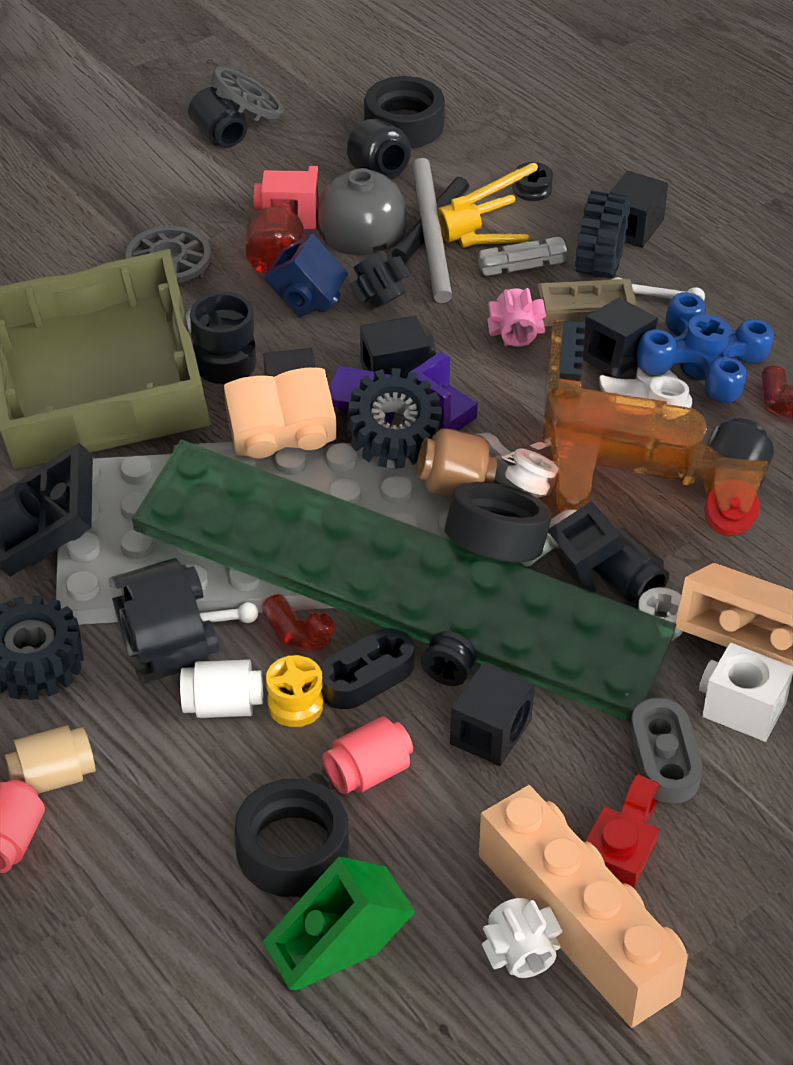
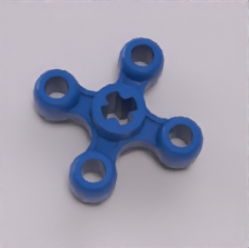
M689 292L678 293L671 298L665 317L667 328L678 336L673 337L670 333L659 329L645 332L639 340L636 351L638 367L648 374L661 375L669 371L673 364L679 363L681 369L688 375L699 379H706L705 390L711 399L721 403L736 401L742 395L747 372L745 366L732 357L737 356L741 361L750 364H758L766 360L774 341L772 327L765 321L748 319L742 322L738 329L731 330L730 325L722 318L705 314L706 307L704 301L699 296Z

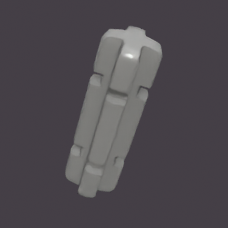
M562 237L543 239V244H539V240L502 246V251L499 252L498 248L495 247L483 249L478 253V266L482 275L486 277L502 274V269H506V273L543 267V262H547V265L551 266L562 264L567 260V247Z

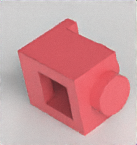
M309 166V171L264 170L262 183L254 184V210H262L263 228L317 229L319 205L318 166Z

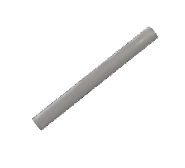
M419 158L412 163L433 296L436 302L446 303L452 299V291L430 162L425 158Z

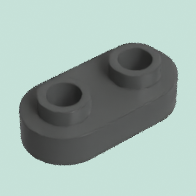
M652 698L641 702L633 712L630 729L640 775L659 782V788L654 796L655 799L671 804L688 801L699 790L703 770L689 715L680 704L669 699ZM652 733H661V735L656 736Z

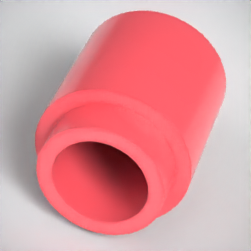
M381 716L333 741L332 749L323 753V764L329 779L340 793L344 795L351 791L362 793L407 769L410 765L409 754L413 752V744L408 732L399 722L392 723L388 718Z
M18 780L0 782V873L8 872L13 864L22 860L45 812L44 804L38 797L36 790L29 784Z

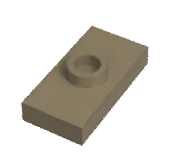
M631 279L538 284L537 299H543L546 317L543 318L544 326H563V321L585 322L587 315L619 297L637 306Z

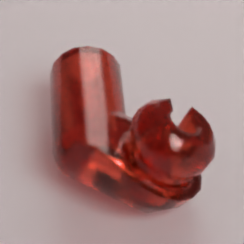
M281 594L272 595L263 602L262 611L276 637L282 644L318 651L331 643L330 636L335 632V624L327 614L322 613L319 616L317 612H313L308 616L307 621L299 619L288 600Z

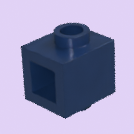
M312 232L282 248L263 278L300 318L315 310L324 312L332 307L340 298L341 293L338 290L346 279L348 272Z

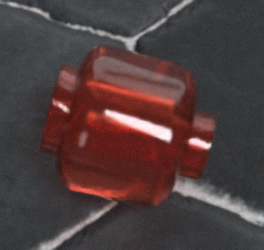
M268 207L257 211L250 217L245 229V253L248 262L254 269L265 274L282 248L304 237V226L300 218L292 211L281 207Z

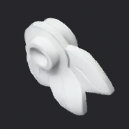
M638 367L636 379H619L600 375V389L604 396L610 400L608 407L620 414L635 417L653 415L661 420H674L688 414L691 410L692 397L689 394L688 385L678 379L671 371L661 375H652Z

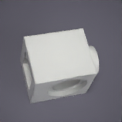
M730 642L720 661L710 660L703 673L699 686V691L706 694L702 717L766 742L787 703L793 666Z

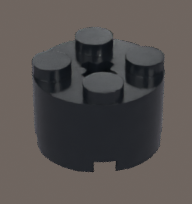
M172 558L109 578L110 587L121 588L122 591L121 596L112 598L113 606L129 658L139 655L141 664L145 665V668L135 671L142 684L181 673L182 668L195 667V662L209 661V655L219 652V644L210 620L202 621L196 600L202 599L204 595L200 578L194 566L187 568L185 564L181 565L177 558Z

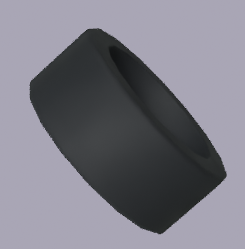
M412 76L389 77L376 82L367 90L364 98V121L376 118L386 121L400 128L408 136L411 148L421 147L432 143L442 134L445 121V98L442 90L428 80ZM407 109L415 110L419 113L401 115L390 113V111Z
M485 482L463 483L454 488L444 532L453 543L481 557L505 562L532 561L542 555L551 522V510L543 501L513 487Z
M280 779L256 789L245 798L236 813L234 832L236 857L244 876L260 890L280 897H302L338 856L348 858V814L340 798L324 785L307 779ZM284 818H304L316 822L328 833L326 843L316 851L300 857H280L266 852L257 844V835L270 823Z

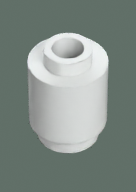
M250 659L195 662V667L182 668L180 695L183 713H196L197 718L252 716L253 705L263 704L262 670L252 671Z

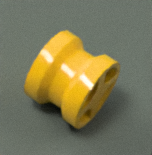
M295 655L280 658L270 665L266 673V687L269 693L268 712L272 719L280 725L287 727H303L318 719L323 711L322 671L318 664L310 658Z

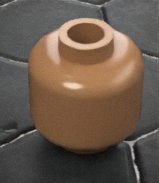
M442 428L434 434L432 439L426 437L422 442L417 460L416 476L418 479L423 480L424 487L430 494L452 499L454 488L463 483H493L497 469L496 457L489 456L488 443L482 436Z

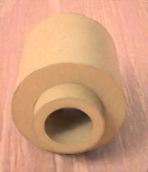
M66 725L13 740L15 752L5 754L10 779L29 784L38 794L82 782V775L96 771L90 743L84 727L70 730L69 726Z

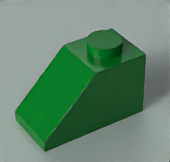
M338 856L262 943L288 988L298 991L377 955L414 915L415 911L386 866Z

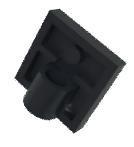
M80 443L0 492V569L10 577L29 565L37 564L47 554L69 541L77 540L87 530L92 528L93 455Z

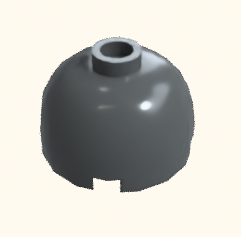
M364 168L348 171L335 177L327 184L319 201L317 212L319 234L322 232L325 235V243L328 246L345 254L370 255L373 254V247L381 246L385 243L386 250L395 247L404 238L407 227L406 205L400 189L389 177Z

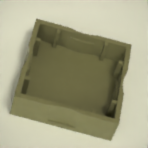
M170 249L104 263L78 273L45 276L0 286V431L14 470L48 463L78 443L92 453L211 425Z

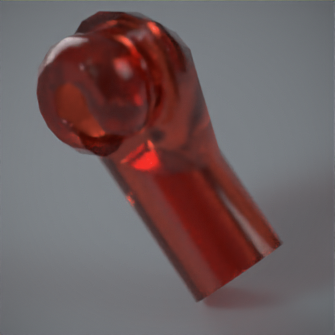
M777 365L766 367L761 374L766 408L775 415L793 418V385L787 384L786 373L782 367Z

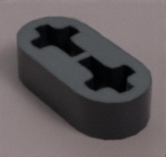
M384 628L371 633L327 658L320 667L322 671L321 691L324 702L337 709H352L408 678L414 669V642L410 635L395 628Z

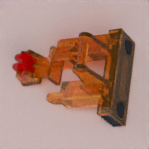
M552 320L546 372L542 440H545L549 453L553 456V463L559 469L555 476L558 512L561 513L567 509L579 510L588 503L592 476L596 464L670 480L682 477V485H692L694 480H702L707 495L704 513L710 528L718 534L728 537L738 536L748 531L759 514L760 504L756 493L761 481L768 472L769 461L726 458L702 443L701 441L707 429L706 421L702 414L695 409L669 405L667 401L581 389L585 322Z

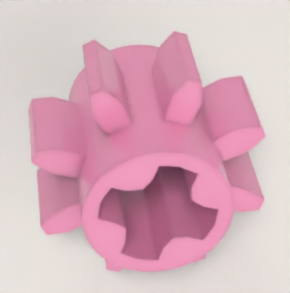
M518 288L505 289L499 295L496 302L489 301L490 317L487 319L489 333L491 336L501 334L504 346H527L536 338L537 333L542 334L545 332L543 318L546 317L543 299L532 301L528 288L524 290Z

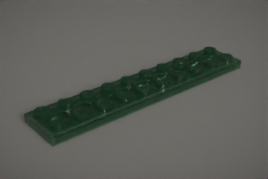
M182 439L132 517L134 531L383 627L402 630L410 635V637L429 644L433 636L440 631L458 633L474 645L477 663L482 664L486 662L504 671H512L523 679L535 683L534 685L632 722L635 708L648 698L674 637L677 625L512 562L481 557L462 549L445 537Z

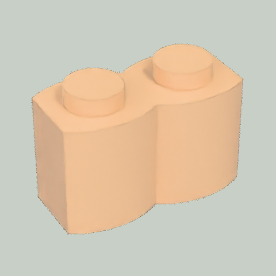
M301 368L281 373L275 377L250 376L224 385L225 406L236 456H249L261 459L269 457L285 447L316 450L336 439V416L325 369Z

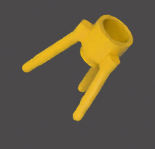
M531 163L521 169H517L468 195L451 199L450 205L439 207L438 215L443 239L447 243L459 240L462 248L476 244L528 242L530 237L527 234H475V230H479L482 227L480 215L514 203V195L497 198L476 205L475 202L535 172L538 169L537 164Z

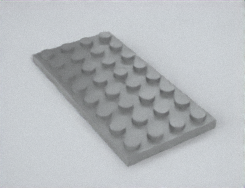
M351 443L326 444L316 450L285 447L276 451L273 455L261 459L249 456H236L235 450L94 458L92 528L87 530L77 540L69 541L58 548L56 600L60 601L61 609L68 606L73 611L74 618L77 617L79 625L118 622L112 598L121 596L122 591L121 588L110 587L109 578L172 558H177L180 564H185L187 568L194 566L198 573L204 595L202 599L196 600L199 613L237 609L245 602L255 604L259 611L258 613L489 598L490 583L485 557L462 549L445 534V523L451 499L432 495L425 489L423 480L418 479L416 476L417 463L412 465L407 457L404 468L395 469V460L390 459L387 461L386 468L379 467L378 456L374 455L371 461L368 462L362 458L363 448L355 452Z

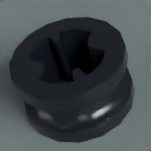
M526 162L519 165L515 170L531 163H536L538 169L514 182L513 191L515 195L527 201H540L551 195L553 173L547 165L539 162Z
M440 631L435 633L430 640L429 647L421 657V665L428 676L438 683L447 686H458L467 679L469 669L473 667L477 660V651L474 645L462 635L451 631Z

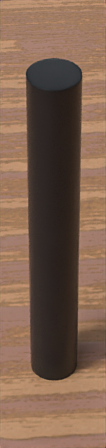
M456 177L436 200L437 209L450 205L451 199L463 196L469 189L468 181L463 177ZM421 218L391 253L392 258L400 256L405 264L424 243Z

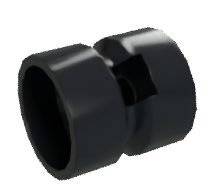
M233 292L210 293L199 298L191 306L190 324L191 335L194 340L193 349L200 376L204 380L215 384H226L240 378L249 377L255 370L257 362L256 345L253 337L255 331L254 312L251 303L245 297Z

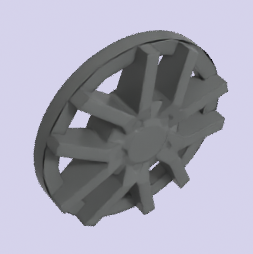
M217 67L213 72L210 86L217 88L215 93L218 96L230 99L235 103L238 112L243 113L247 109L254 120L259 121L260 117L273 124L281 117L284 112L282 103L271 91L253 78L228 67Z
M160 226L146 230L135 236L129 242L125 251V258H131L170 249L178 283L195 277L202 279L204 277V270L211 265V247L208 240L201 233L182 226ZM166 235H171V236H176V237L173 238V239H168V238L166 237ZM155 238L157 242L152 243L149 240Z

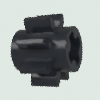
M383 250L353 267L358 278L349 285L359 303L371 299L377 309L407 292L402 284V280L409 277L410 273L400 256L389 260Z

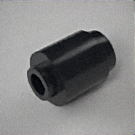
M205 88L199 91L189 104L188 114L190 119L213 144L224 148H230L239 144L247 132L244 114L238 112L237 106L230 99L218 96L215 93L217 88Z
M618 528L616 531L621 536L624 548L592 568V570L626 600L639 603L640 597L646 591L653 588L666 587L669 580V572L664 568V561L630 531L625 528Z

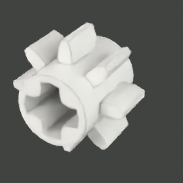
M515 898L500 904L491 912L488 918L489 925L483 928L488 939L482 943V946L494 970L505 965L510 975H515L519 978H529L544 972L554 963L556 950H559L561 947L556 937L563 931L550 906L539 910L534 900L529 901L525 898Z

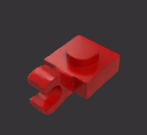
M638 774L630 786L621 813L604 806L585 841L590 842L596 847L604 860L605 866L620 882L629 884L632 887H635L658 842L659 834L658 827L648 824L657 805V800L653 798L659 788V782Z

